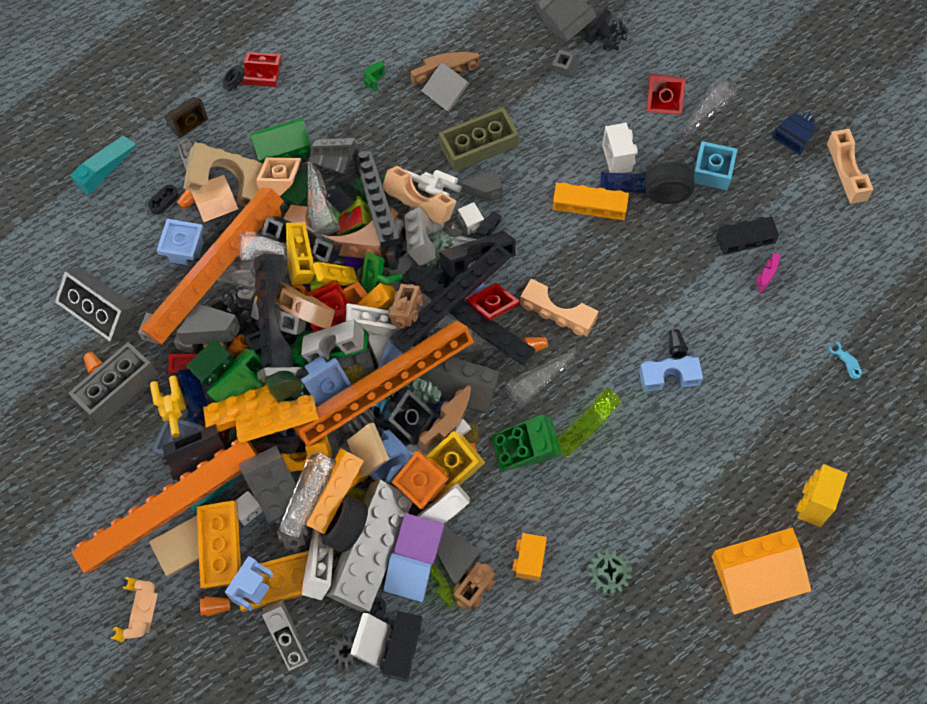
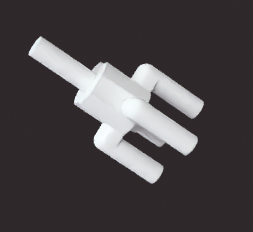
M436 170L433 175L425 172L421 176L407 171L412 174V180L419 183L418 188L420 190L430 193L429 198L441 192L449 196V193L442 191L443 187L458 193L461 191V186L456 184L458 178Z

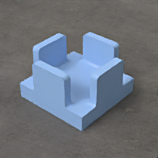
M167 219L157 253L167 256L172 263L188 265V260L200 257L204 245L202 239L203 225Z
M248 556L225 593L232 602L251 611L253 609L252 605L243 599L246 597L259 604L269 590V586L262 582L264 578L259 574L262 573L270 579L274 575L271 570Z

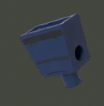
M808 112L803 116L793 113L775 128L772 138L801 155L815 129V124L812 123L814 120L813 115Z

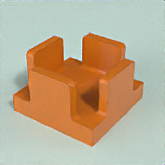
M416 451L393 479L392 483L420 509H424L430 501H435L447 487L444 483L449 477L444 474L446 470L434 459L427 458L420 451Z

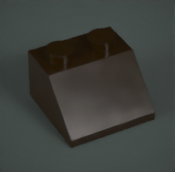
M192 97L183 102L182 105L169 111L164 116L167 125L179 139L208 121L203 102L197 97Z

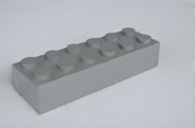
M382 480L370 483L363 500L368 509L364 529L356 543L349 550L342 552L331 578V586L325 596L360 612L370 611L389 564L390 556L396 546L404 515L409 513L413 503L401 490Z

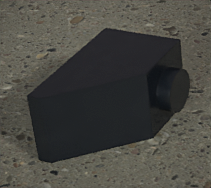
M339 180L337 183H332L327 187L326 200L340 214L354 203L355 188Z

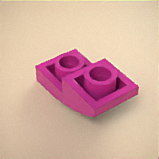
M773 253L771 259H767L766 267L763 268L761 275H757L756 285L759 286L758 292L762 293L771 282L778 267L781 254Z

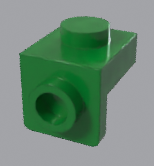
M379 61L364 71L363 81L367 88H372L375 92L378 91L376 80L385 75L384 64Z

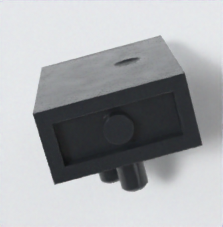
M213 424L163 445L164 453L161 454L164 464L170 466L171 469L169 471L172 479L179 482L183 474L194 472L198 469L197 466L206 460L208 462L215 458V453L222 449L226 451L228 447L217 425Z

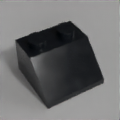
M409 389L396 391L376 423L385 431L390 430L398 439L411 445H416L419 441V436L427 429L436 414Z

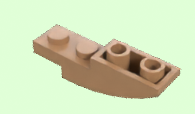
M453 52L423 59L424 66L410 71L411 81L414 86L426 83L441 62L445 63L459 75L468 70H475L479 66L480 56L477 53Z
M280 282L275 300L279 308L309 323L330 329L335 310L313 296H305L285 282Z
M469 385L463 390H458L450 402L446 401L441 406L440 418L434 422L429 431H424L419 436L418 449L423 454L437 441L441 443L453 431H457L467 410L471 391Z

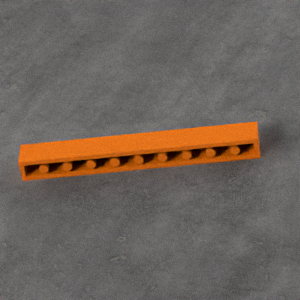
M262 187L140 330L154 342L163 344L263 227L266 218L272 216L284 200L272 188Z
M456 320L317 406L319 419L293 427L297 436L300 437V440L307 447L471 345L474 341L467 326Z
M238 439L231 443L232 447L226 451L222 449L215 453V458L211 461H203L194 472L183 474L180 477V481L176 484H168L159 495L154 494L145 500L146 503L141 507L138 505L128 511L129 515L113 520L111 522L112 526L106 530L104 528L98 530L93 534L94 538L77 544V549L72 551V554L83 573H91L240 475L242 471L239 464L258 455L250 441L239 443Z

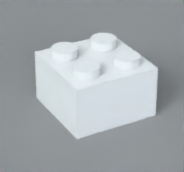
M627 123L605 126L602 147L611 175L632 172L633 165L636 163L637 146L632 142V130L628 129Z

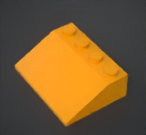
M793 528L715 550L711 556L733 615L811 591L803 555Z

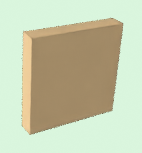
M374 423L366 425L347 440L352 454L364 460L359 469L362 477L368 476L390 460Z

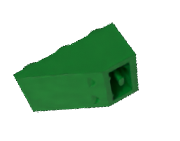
M243 349L232 365L221 374L206 393L215 402H220L231 396H237L269 384L258 380L257 372L263 369L261 358L253 350Z
M543 414L491 435L500 472L546 462L562 456L553 421Z

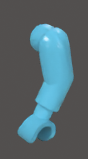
M835 342V346L838 349L836 352L829 346L828 351L831 354H837L845 362L850 377L853 379L860 378L862 370L857 359L848 352H844L839 342Z
M388 396L373 405L371 410L373 411V408L376 406L380 408L379 414H381L383 408L391 400Z

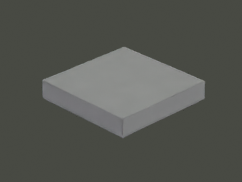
M441 62L421 91L449 112L467 88L469 82L445 63Z

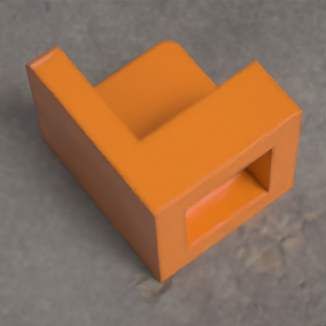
M358 281L343 289L349 303L357 305L368 294Z

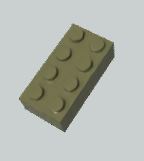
M502 107L439 132V145L452 170L456 172L518 147L519 133L506 110Z

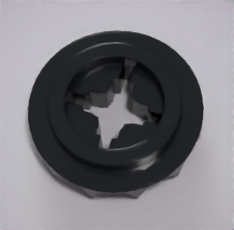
M240 65L229 69L224 76L223 87L228 91L236 90L237 86L241 85V82L244 80L245 69Z

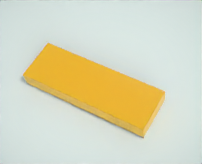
M316 262L312 265L319 282L330 283L337 280L340 285L350 286L358 281L353 267Z

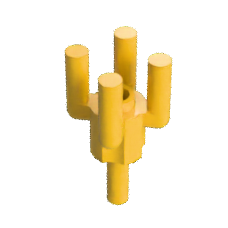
M170 376L171 395L164 396L163 393H160L158 383L155 381L150 383L153 403L158 406L159 415L164 422H169L172 437L177 438L180 436L177 421L182 416L181 411L186 409L183 390L178 386L177 377Z

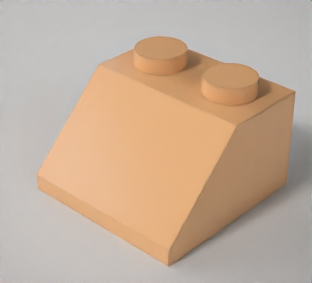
M266 157L256 180L259 190L262 187L272 188L281 196L293 184L301 164V158Z
M224 175L208 180L207 186L202 193L191 191L203 222L238 209Z

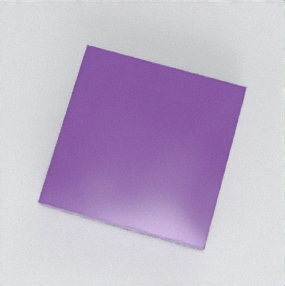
M405 513L394 554L434 565L445 524Z

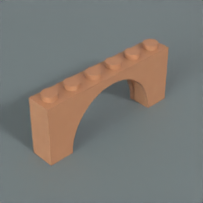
M291 205L283 219L292 223H305L306 229L313 231L309 227L312 221L309 208L307 206ZM373 220L357 232L343 236H325L342 244L339 253L341 256L365 259V254L371 252L384 258L388 247L381 248ZM278 242L281 246L287 249V243Z

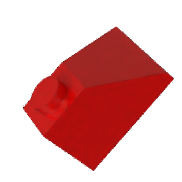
M649 73L646 112L682 115L686 79L667 74Z
M494 283L466 298V302L489 321L520 304L517 298L498 283Z

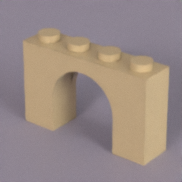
M195 142L189 152L184 189L202 193L207 186L209 169L224 167L230 170L238 180L239 189L236 204L246 207L259 192L256 180L263 163L254 159L244 158L239 154H231L222 149L209 147L204 143Z

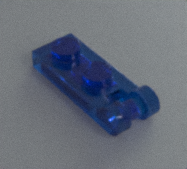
M601 172L600 188L611 191L620 190L623 192L646 193L645 177L647 172L642 174Z
M190 369L178 370L176 376L188 411V421L190 423L198 422V420L205 421L204 407L208 406L200 380Z

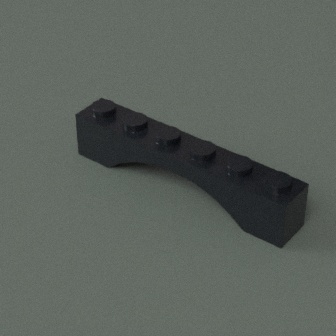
M263 253L254 258L253 264L256 276L255 288L257 289L256 305L259 314L261 365L263 368L293 367L292 349L281 334L275 312L277 290L286 274L284 255Z

